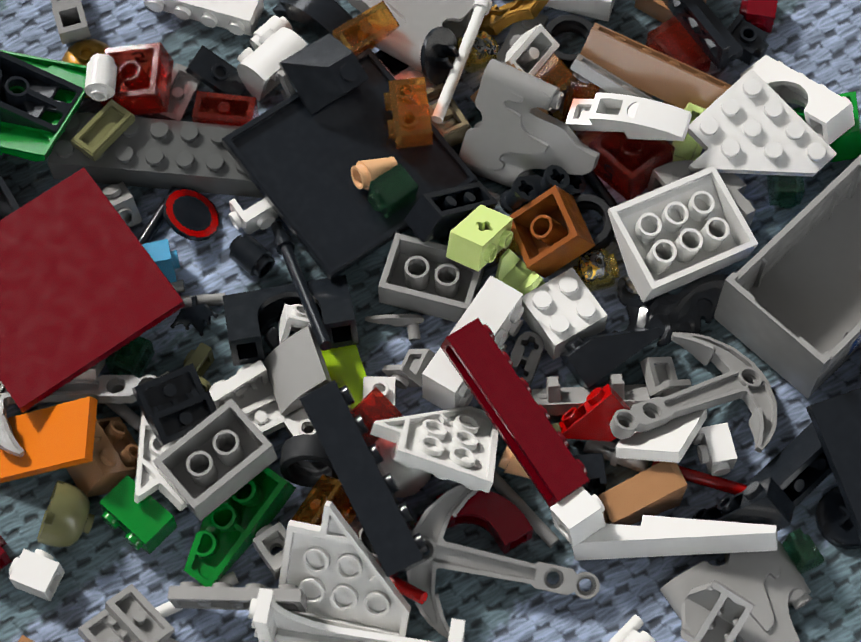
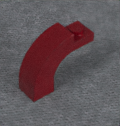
M481 490L468 499L456 517L451 516L446 528L448 529L458 524L480 526L492 535L504 554L530 540L533 533V527L516 505L495 492L489 491L487 493ZM444 493L436 496V500L440 498ZM421 514V515L417 518V522L414 523V528H415V526L417 525L418 521L420 520V518H421V516H422L423 514Z

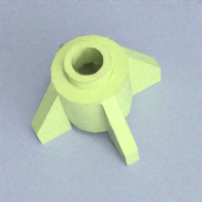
M509 248L500 257L495 278L523 293V295L545 283L539 274L528 269L526 264Z

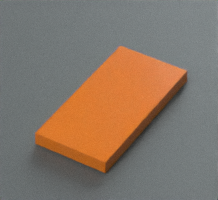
M88 396L7 418L12 427L13 435L18 444L24 449L25 454L22 457H18L0 449V484L92 462L98 400Z

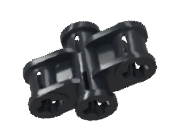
M551 165L544 171L543 177L530 175L516 178L512 183L511 189L505 191L500 196V206L507 214L511 215L554 185L574 197L584 192L586 182L582 175L568 174L562 167Z

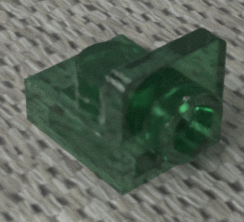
M801 528L790 532L782 543V546L801 574L822 565L824 562L822 554L808 534L804 535Z

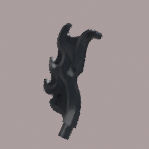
M728 274L703 276L694 280L679 294L671 295L667 292L646 302H642L638 294L630 293L626 289L625 278H619L617 297L622 305L626 307L629 317V325L626 330L646 327L661 328L664 334L660 336L661 339L657 342V347H662L672 342L671 335L673 332L700 334L701 320H705V323L710 324L714 319L719 296Z

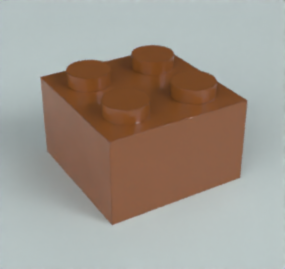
M556 185L509 215V217L513 218L511 231L526 267L544 278L595 246L574 197Z

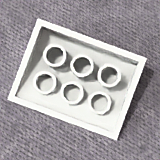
M715 166L611 207L607 211L628 276L642 302H646L746 259L758 245L756 238Z

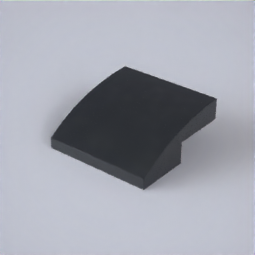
M193 363L132 388L135 398L161 446L182 438L217 410L210 392H205Z

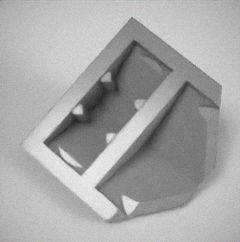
M716 580L693 588L681 606V638L687 642H734L755 604Z

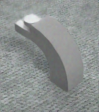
M51 0L53 15L63 45L91 38L81 0Z
M695 160L670 162L653 169L647 190L649 192L697 173L691 172L688 169ZM719 173L750 228L756 209L743 196L747 185L733 173Z

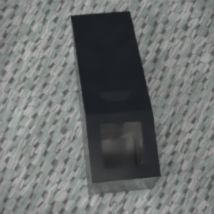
M769 477L760 483L758 481L751 483L744 491L735 496L728 495L724 497L717 505L708 510L705 508L699 510L692 519L776 525L777 531L791 525L795 504L773 478Z

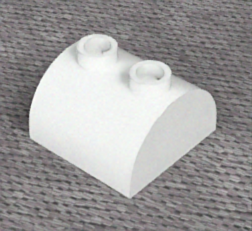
M282 27L276 33L272 29L267 30L258 40L262 44L255 51L248 47L237 58L240 62L237 66L238 75L247 90L258 101L263 99L281 83L276 73L282 69L279 63L308 45L297 33L288 28Z

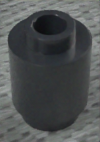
M250 234L237 236L229 246V250H231L229 257L251 276L256 275L258 278H262L274 266L275 259L271 257L272 253Z

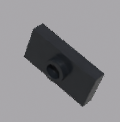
M203 45L185 70L233 104L236 103L246 88L238 75L237 68Z

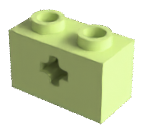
M484 205L478 206L450 231L446 257L479 272L488 262L492 263L503 248L507 249L513 239V232L511 231L513 218Z

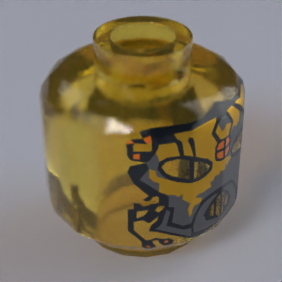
M478 31L464 67L467 72L475 73L485 69L491 59H497L499 48L494 37L485 31ZM463 37L458 39V47H460Z
M604 248L585 252L578 257V265L573 266V269L590 292L611 288L614 286L616 278L620 277L615 254H609Z

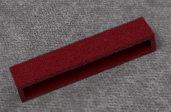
M479 318L447 336L440 347L548 506L552 507L590 481L587 477V469L579 459L573 457L568 449L569 444L565 436L559 431L556 432L551 425L547 410L541 404L538 405L531 395L532 391L527 381L522 377H518L512 368L513 362L510 356L505 351H501L496 345L492 330L486 324L483 325Z

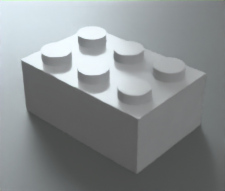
M395 233L378 285L379 303L458 323L479 292L485 266L479 272L447 258V245L431 241L422 242L419 238Z
M231 398L154 459L153 462L161 476L201 521L278 459L270 441Z

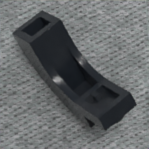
M279 0V3L272 9L279 18L283 16L287 20L298 21L306 25L320 39L330 33L350 49L355 56L368 43L360 34L361 27L335 0Z

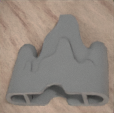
M347 0L353 7L369 18L365 20L360 29V34L364 40L423 73L420 61L421 48L430 30L436 27L449 28L458 40L467 30L474 12L472 7L475 0Z
M494 58L489 61L483 73L475 100V106L482 114V122L476 123L474 128L466 131L459 157L473 174L511 188L516 178L537 175L533 173L532 169L546 170L551 165L562 167L568 174H587L596 167L600 153L583 144L567 124L538 109L542 108L550 111L552 108L557 110L560 107L564 92L559 91V87Z
M779 540L777 551L726 553L725 564L721 566H714L706 561H702L673 578L660 589V592L680 620L681 606L691 589L715 580L754 603L755 607L735 638L737 642H801L789 615L788 605H793L795 610L812 600L809 595L811 590Z

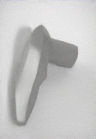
M383 314L365 317V321L376 324L407 327L409 341L421 340L419 324L424 322V318L420 315Z

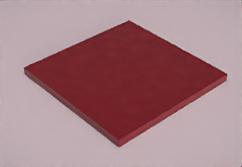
M85 167L0 220V381L22 413L185 306L180 295Z

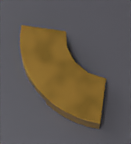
M515 0L499 8L496 4L491 7L489 14L484 16L479 30L485 31L489 35L497 36L504 28L513 23L535 19L549 0Z

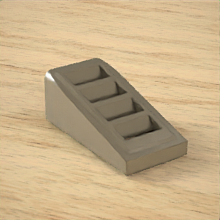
M441 83L416 94V97L426 117L449 145L453 147L463 142L466 131L470 129V124L453 98L443 122L451 118L454 120L445 124H438L432 121L431 117L437 103L430 105L429 102L440 97L444 84Z

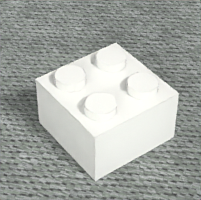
M573 267L523 295L522 306L524 307L522 318L532 332L542 338L544 348L552 360L560 357V354L566 350L564 346L578 336L584 338L597 335L605 330L608 315Z

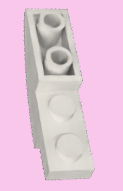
M596 92L594 99H573L565 124L572 131L624 132L628 139L685 141L692 114L690 111L655 100L630 95Z

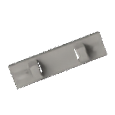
M610 374L609 385L630 408L634 404L650 399L646 384L625 385L622 374ZM558 376L546 377V388L531 389V395L538 405L541 404L547 410L549 416L564 415L569 409L573 407L578 408L586 402L587 396L598 387L603 388L604 386L561 388Z

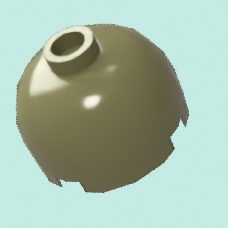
M57 480L40 526L37 542L61 548L76 543L83 532L89 534L95 515L89 514L90 501L80 488Z

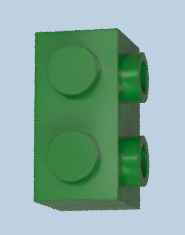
M126 475L99 502L104 513L101 517L114 530L117 527L121 528L126 533L124 538L134 549L138 551L142 547L150 555L177 528L174 516L151 495L137 504L134 501L135 481Z

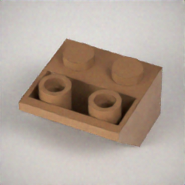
M120 417L96 419L93 461L67 467L66 469L76 486L87 497L107 494L126 475L131 478L136 477L138 445Z

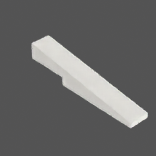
M643 515L641 526L605 523L606 526L575 547L572 546L575 561L777 551L778 537L776 525Z

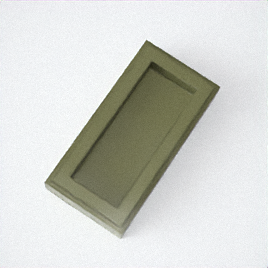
M111 99L71 139L72 146L95 162L135 121V117L131 112Z

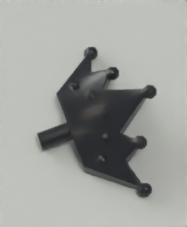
M197 296L191 297L192 307L181 309L170 327L175 328L176 325L183 324L185 329L189 330V326L192 324L199 332V335L203 336L205 321L207 325H210L211 316L217 318L218 314L214 313L205 303L198 305Z

